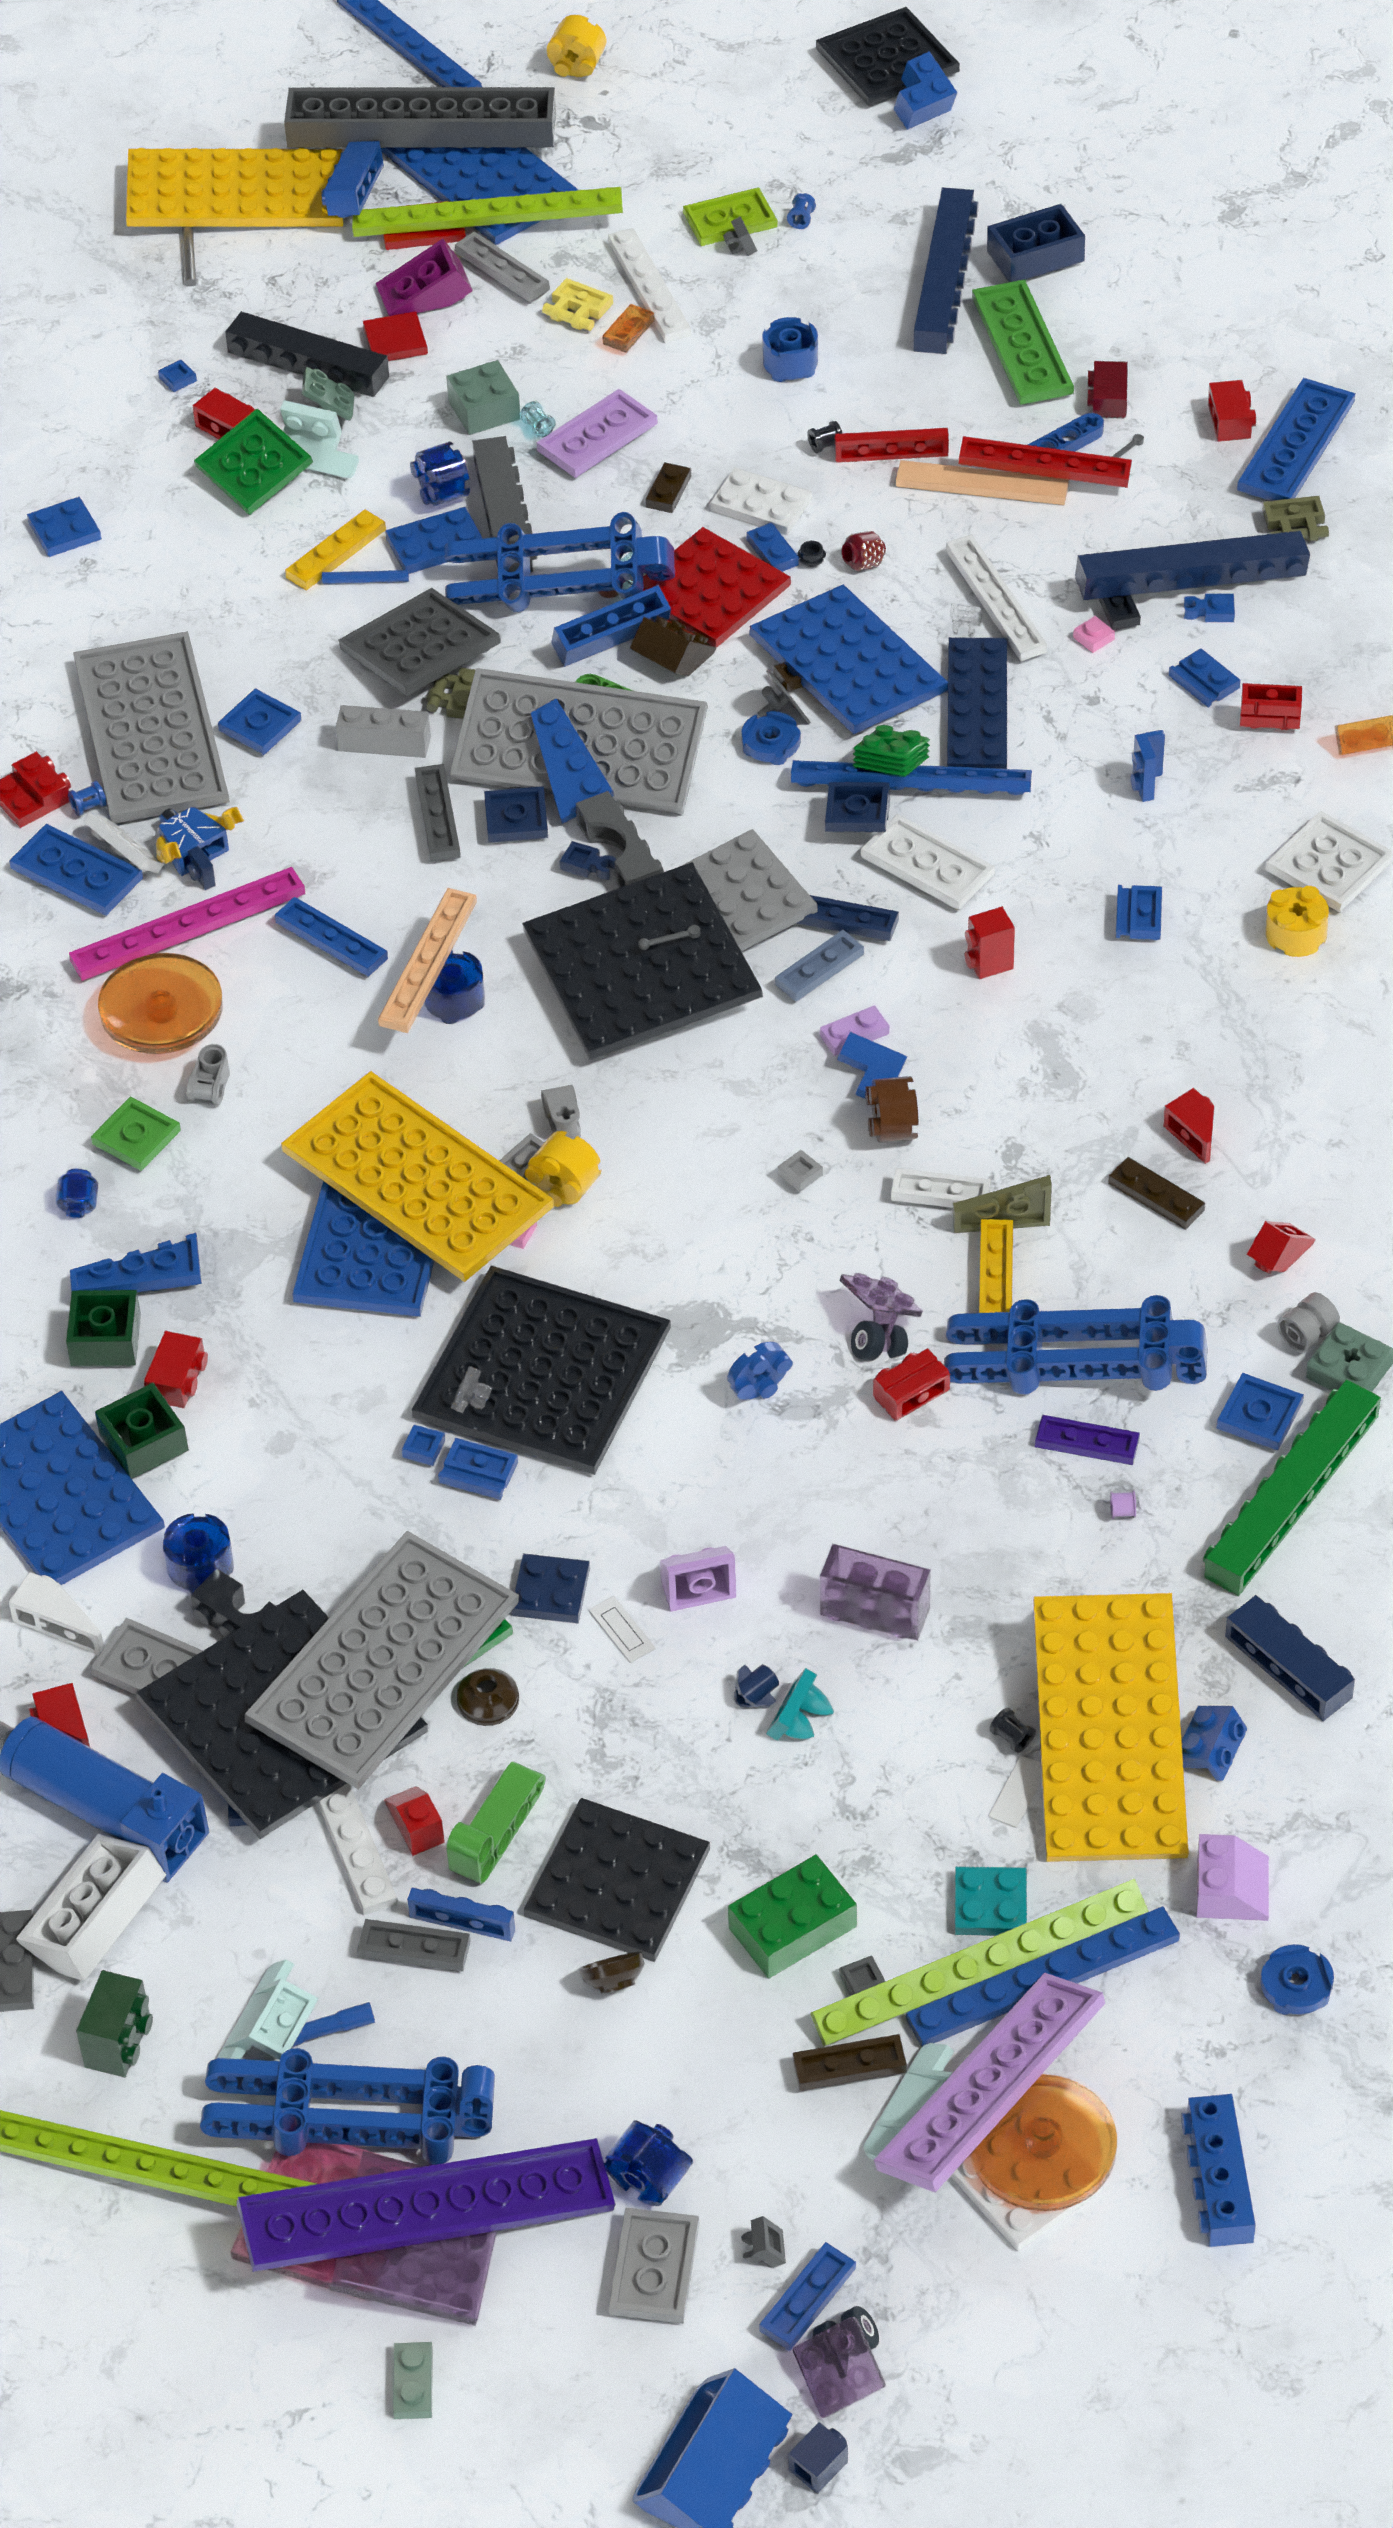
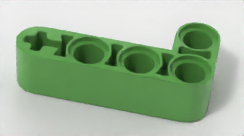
M512 1761L501 1775L471 1824L467 1825L458 1822L452 1829L446 1848L449 1870L483 1884L539 1799L545 1785L546 1776Z

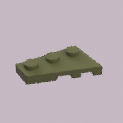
M1047 1175L953 1203L954 1234L981 1231V1219L1013 1220V1229L1050 1226L1051 1176Z

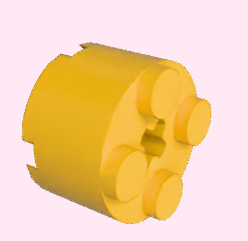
M569 15L558 24L547 45V56L558 75L563 77L568 75L584 77L593 73L607 43L605 33L597 23L594 26L588 22L589 18L585 16Z
M1305 886L1303 888L1278 889L1271 893L1266 914V939L1271 947L1275 950L1276 947L1283 950L1284 954L1288 956L1304 957L1317 952L1319 946L1326 942L1329 907L1324 897L1319 894V890L1314 886Z
M565 1131L553 1132L529 1160L528 1168L524 1173L530 1182L553 1198L554 1206L560 1207L562 1204L577 1203L597 1180L602 1169H598L601 1161L593 1147L578 1136L574 1139L565 1136L567 1134Z

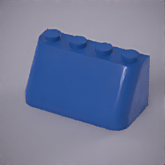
M736 2368L705 2379L694 2391L637 2487L632 2502L643 2511L677 2528H733V2517L737 2510L742 2509L751 2498L752 2491L750 2488L755 2479L762 2476L769 2467L770 2459L768 2457L773 2448L777 2447L785 2439L789 2430L786 2426L793 2414Z

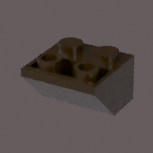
M657 615L655 619L643 618L629 649L675 674L689 677L715 653L716 647L707 643L709 638L703 634L685 630L686 625L674 619L668 620Z

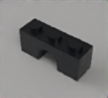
M217 1568L191 1594L194 1617L201 1624H210L218 1629L224 1638L276 1606L269 1601L260 1611L246 1614L238 1611L245 1604L243 1584Z

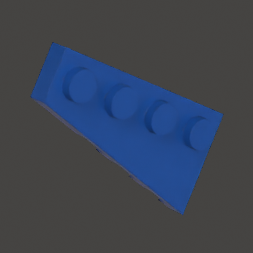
M554 699L532 711L531 717L562 824L576 817L577 802L609 791L613 797L614 792L558 700Z
M195 1232L185 1235V1241L172 1244L170 1240L158 1243V1249L142 1254L139 1249L128 1252L123 1259L115 1262L108 1258L71 1269V1292L72 1290H137V1292L202 1284L197 1234Z

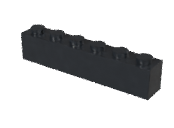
M241 311L225 331L228 353L299 375H303L306 367L312 370L318 369L335 383H343L352 391L375 397L389 378L387 355Z

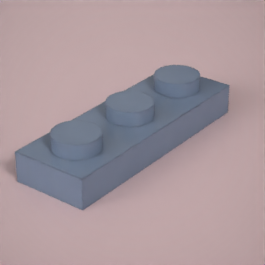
M842 930L775 976V985L797 1002L864 955V946Z

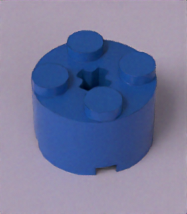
M784 317L771 322L770 328L764 329L762 333L763 366L777 382L812 377L818 365V332L815 326L810 322L809 326L801 323V319L796 317Z

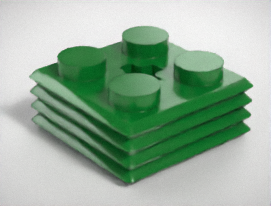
M879 725L875 728L874 732L864 736L863 740L853 748L855 750L853 753L855 758L852 760L855 763L852 766L858 769L906 777L930 757L927 754L930 752L927 749L930 746L927 743L930 739L921 736V733L916 730L898 732L893 731L892 726Z

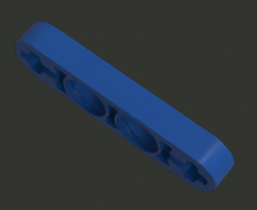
M1095 413L1084 414L1027 445L1075 452L1102 437L1104 419ZM1066 436H1071L1076 439L1073 441H1067L1062 438Z

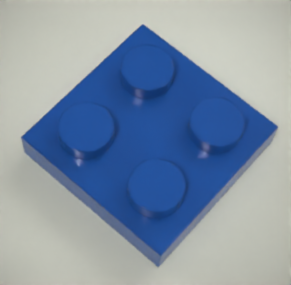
M80 496L27 514L28 523L48 557L102 539L100 529Z
M255 688L218 722V730L265 755L302 721L301 712Z
M1242 1373L1217 1419L1216 1428L1278 1451L1303 1404L1304 1394Z

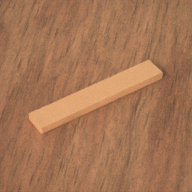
M900 460L896 476V487L1065 505L1069 480L1032 474Z
M447 888L378 1018L379 1026L405 1033L409 1032L477 903L475 894Z

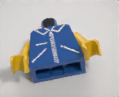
M190 807L179 814L172 808L166 809L160 816L161 824L158 827L160 836L156 840L157 860L165 864L172 862L178 873L184 876L189 873L187 865L190 864L189 850L199 846L210 861L229 851L226 830L231 831L235 828V824L244 821L238 807L227 809L222 813V816L203 813L195 807Z

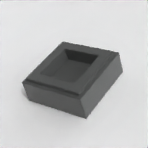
M872 1955L839 1968V1975L850 1996L885 1982Z

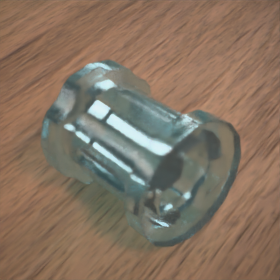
M537 401L527 403L520 412L522 422L529 424L532 427V432L537 437H546L553 431L556 425L555 419L551 415H547L543 411L542 405Z

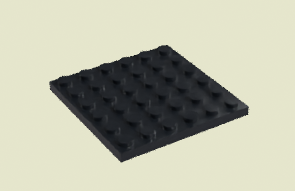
M693 862L522 923L523 931L589 1060L763 997L759 982ZM692 925L700 927V936L698 938L688 936L649 946L647 950H641L638 947V941L642 938L650 940L686 931Z
M491 1265L412 1408V1418L595 1475L671 1329V1321L660 1316Z
M303 1589L136 1692V1700L259 1839L347 1784L345 1781L245 1722V1713L329 1619L327 1614ZM422 1717L418 1719L386 1758L428 1732V1724Z

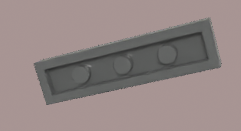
M444 764L414 768L431 862L460 858V846Z

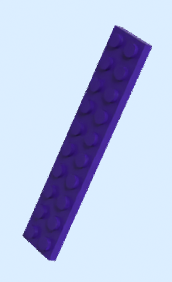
M597 2138L238 2197L237 2209L252 2272L610 2212L614 2210L616 2205Z

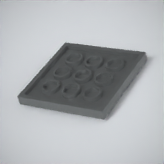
M433 588L426 590L338 640L342 651L406 696L417 692L422 687L440 679L443 675L465 665L466 662L482 653H486L501 643L498 632Z

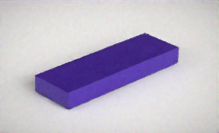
M1042 1415L1035 1439V1447L1133 1465L1140 1432Z

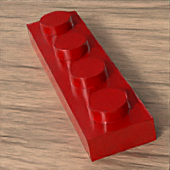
M948 428L835 434L836 463L946 457L949 454Z

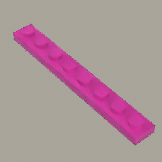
M289 867L69 952L70 962L83 981L291 900L293 897L297 898L305 895V886L293 867Z

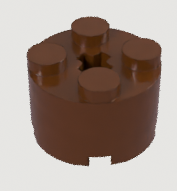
M912 1076L873 1079L871 1086H865L866 1104L872 1105L873 1118H868L869 1136L876 1137L879 1143L918 1138V1133H912V1126L919 1125L916 1090H909L908 1082H914Z

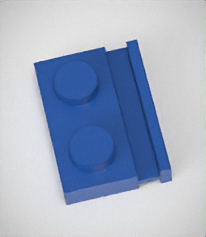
M1202 648L1180 660L1179 665L1176 667L1173 665L1169 667V676L1208 708L1212 706V702L1215 700L1220 701L1240 688L1241 679Z
M1118 885L1116 938H1120V935H1130V939H1161L1162 886L1132 885L1131 888H1122V885Z
M455 1438L444 1461V1467L438 1474L439 1483L501 1500L504 1489L507 1488L517 1467L518 1455Z

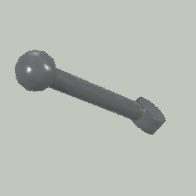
M1135 434L1133 440L1112 457L1119 458L1135 445H1142L1144 436Z
M692 925L686 931L650 940L642 938L638 941V947L641 950H647L649 946L688 936L698 938L700 936V927Z

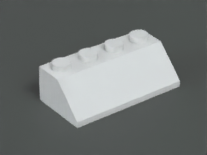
M97 1834L16 1939L19 1944L59 1974L85 1981L166 1874L149 1847Z

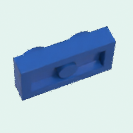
M772 522L746 532L747 542L764 562L782 572L799 566V556Z

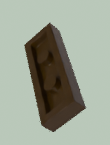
M1127 1157L1109 1175L1108 1184L1185 1230L1205 1211L1204 1201L1130 1157Z
M900 2034L792 2053L799 2091L907 2073V2063Z

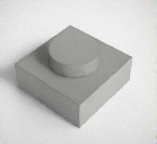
M799 1150L778 1166V1175L801 1192L823 1176V1167L804 1151Z

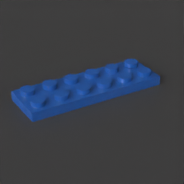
M1303 377L1238 480L1237 490L1270 501L1296 498L1354 404L1356 393Z

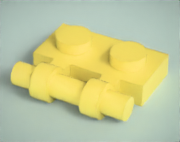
M566 278L552 293V302L555 304L545 303L542 313L549 315L554 321L570 323L575 329L591 331L595 322L588 319L589 316L599 320L613 305V295ZM568 308H569V309H572V310H574V311H576V312L573 313V312H570V311H567V310H568Z

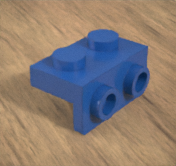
M1163 730L1136 734L1134 736V752H1132L1133 771L1130 779L1133 790L1139 792L1142 802L1154 800L1155 777L1163 774L1165 745Z
M1233 1706L1197 1707L1182 1739L1183 1768H1208L1215 1780H1224L1247 1731V1726Z

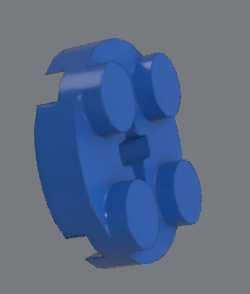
M766 712V716L760 718L754 715L742 727L743 753L754 759L770 762L773 765L784 764L787 758L797 752L801 744V732L797 727V722L794 718L782 712ZM771 735H776V738H773V739H768V738H766V737H770Z
M771 1341L760 1343L754 1346L757 1350L756 1352L752 1353L749 1357L743 1353L733 1363L728 1372L727 1381L731 1384V1389L739 1399H754L759 1396L766 1399L777 1392V1384L793 1365V1361L778 1343Z
M1292 1944L1280 1947L1270 1955V1959L1262 1968L1261 1988L1264 1996L1273 2004L1276 2012L1283 2015L1290 2013L1307 2014L1328 2004L1333 1989L1334 1972L1328 1959L1321 1953L1318 1956L1316 1953L1309 1951L1310 1947ZM1292 1974H1298L1299 1978H1306L1307 1980L1301 1985H1295L1290 1982Z

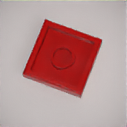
M416 311L363 321V329L370 351L387 355L388 361L428 354L426 340Z

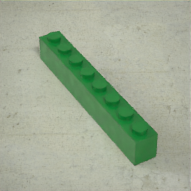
M1347 1379L1339 1389L1334 1388L1327 1398L1326 1406L1322 1411L1317 1410L1313 1414L1308 1429L1304 1433L1300 1432L1297 1434L1290 1452L1279 1457L1275 1464L1274 1472L1269 1478L1264 1477L1261 1480L1253 1499H1247L1243 1503L1238 1518L1234 1523L1229 1522L1223 1529L1220 1541L1216 1546L1212 1544L1206 1550L1203 1557L1205 1579L1240 1596L1379 1417L1380 1396Z

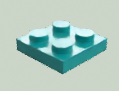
M955 1866V1935L996 1936L1027 1923V1868Z

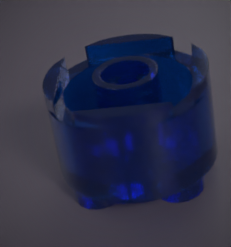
M451 441L417 452L415 461L410 462L411 473L414 478H418L421 486L420 496L425 505L439 506L468 496L470 493V487L465 489V481L470 480L466 463L459 449L452 450L451 446L453 443Z
M451 950L424 1002L426 1009L434 1016L441 1018L442 1022L454 1024L458 1020L472 1016L485 1005L482 965L478 958L469 952L463 951V954H455Z
M194 1513L186 1514L175 1519L166 1528L163 1540L166 1569L170 1579L179 1587L193 1593L217 1569L227 1575L233 1572L234 1559L229 1531L225 1523L216 1516L205 1514V1517H194Z
M634 2120L605 2157L607 2160L604 2166L610 2177L623 2190L627 2192L632 2187L641 2193L637 2198L641 2202L651 2206H661L693 2164V2159L686 2152L680 2150L672 2141L674 2136L665 2126L656 2124L653 2128Z

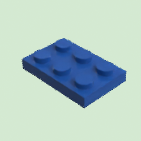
M466 507L385 530L386 540L403 570H409V574L447 563L445 561V544L448 542L483 539Z

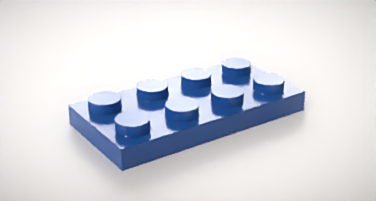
M47 823L9 860L12 870L105 916L143 879L141 869Z

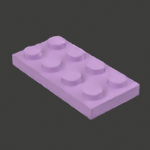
M618 389L537 442V451L576 478L658 424L657 415Z

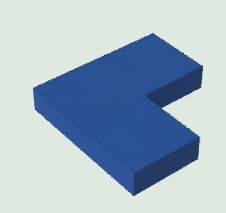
M850 1032L837 1060L865 1072L855 1095L866 1099L865 1086H871L873 1079L899 1077L908 1056Z

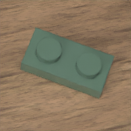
M432 2342L394 2343V2419L432 2418Z

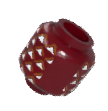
M864 531L849 535L841 549L843 561L850 568L858 571L878 567L886 552L885 543L874 531Z

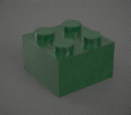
M72 1290L66 1338L71 1366L136 1365L141 1319L137 1290Z
M154 1383L95 1411L99 1436L131 1479L189 1451L185 1426Z
M105 1970L101 1971L76 2029L85 2068L126 2078L130 2065H136L140 2055V2041L143 2035L149 2034L153 2023V2015L150 2014L148 2007L149 1996L145 1993L143 1980Z

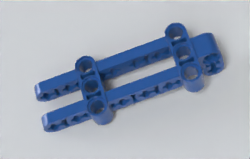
M628 512L617 513L613 516L610 526L525 534L515 523H507L499 529L497 537L453 541L445 544V561L450 563L498 560V579L451 583L445 586V597L457 605L503 601L511 611L521 612L529 606L531 598L616 590L619 596L625 599L643 591V573H646L651 580L667 581L675 577L674 547L666 537L662 536L642 537L640 525ZM628 524L632 525L630 531L624 534L620 533L622 527ZM519 535L517 542L511 545L508 544L512 536ZM611 549V568L530 576V556ZM633 552L632 557L628 561H621L625 553ZM519 563L516 571L508 572L512 564ZM633 580L630 588L622 589L624 582ZM520 591L516 599L509 600L511 593Z
M1153 1295L1146 1298L1142 1302L1141 1308L1039 1311V1306L1036 1302L1023 1299L1015 1302L1011 1306L1010 1312L954 1314L947 1319L946 1337L952 1343L960 1345L1008 1343L1007 1351L956 1352L948 1354L944 1358V1366L949 1370L950 1382L952 1383L1010 1382L1014 1392L1029 1394L1038 1388L1040 1381L1142 1378V1383L1147 1389L1158 1391L1170 1384L1172 1364L1176 1366L1178 1379L1184 1383L1197 1384L1203 1382L1207 1376L1208 1347L1203 1324L1189 1319L1173 1320L1170 1301L1161 1295ZM1139 1339V1347L1042 1350V1342Z
M292 2048L285 2051L281 2055L280 2061L217 2058L211 2060L206 2068L205 2084L210 2090L219 2093L276 2096L275 2106L210 2103L202 2108L200 2129L204 2134L217 2138L273 2141L276 2151L285 2156L300 2154L305 2149L307 2143L420 2149L421 2156L428 2163L435 2165L443 2164L452 2158L455 2136L482 2137L491 2132L495 2074L486 2066L472 2065L463 2070L460 2087L458 2086L459 2068L457 2063L453 2059L444 2056L432 2059L427 2064L426 2070L313 2063L309 2052L300 2048ZM311 2098L423 2104V2113L411 2114L310 2108Z

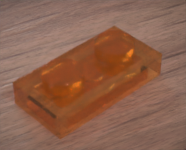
M630 304L603 334V345L627 353L655 321L654 312Z
M1393 715L1334 726L1339 755L1393 745Z

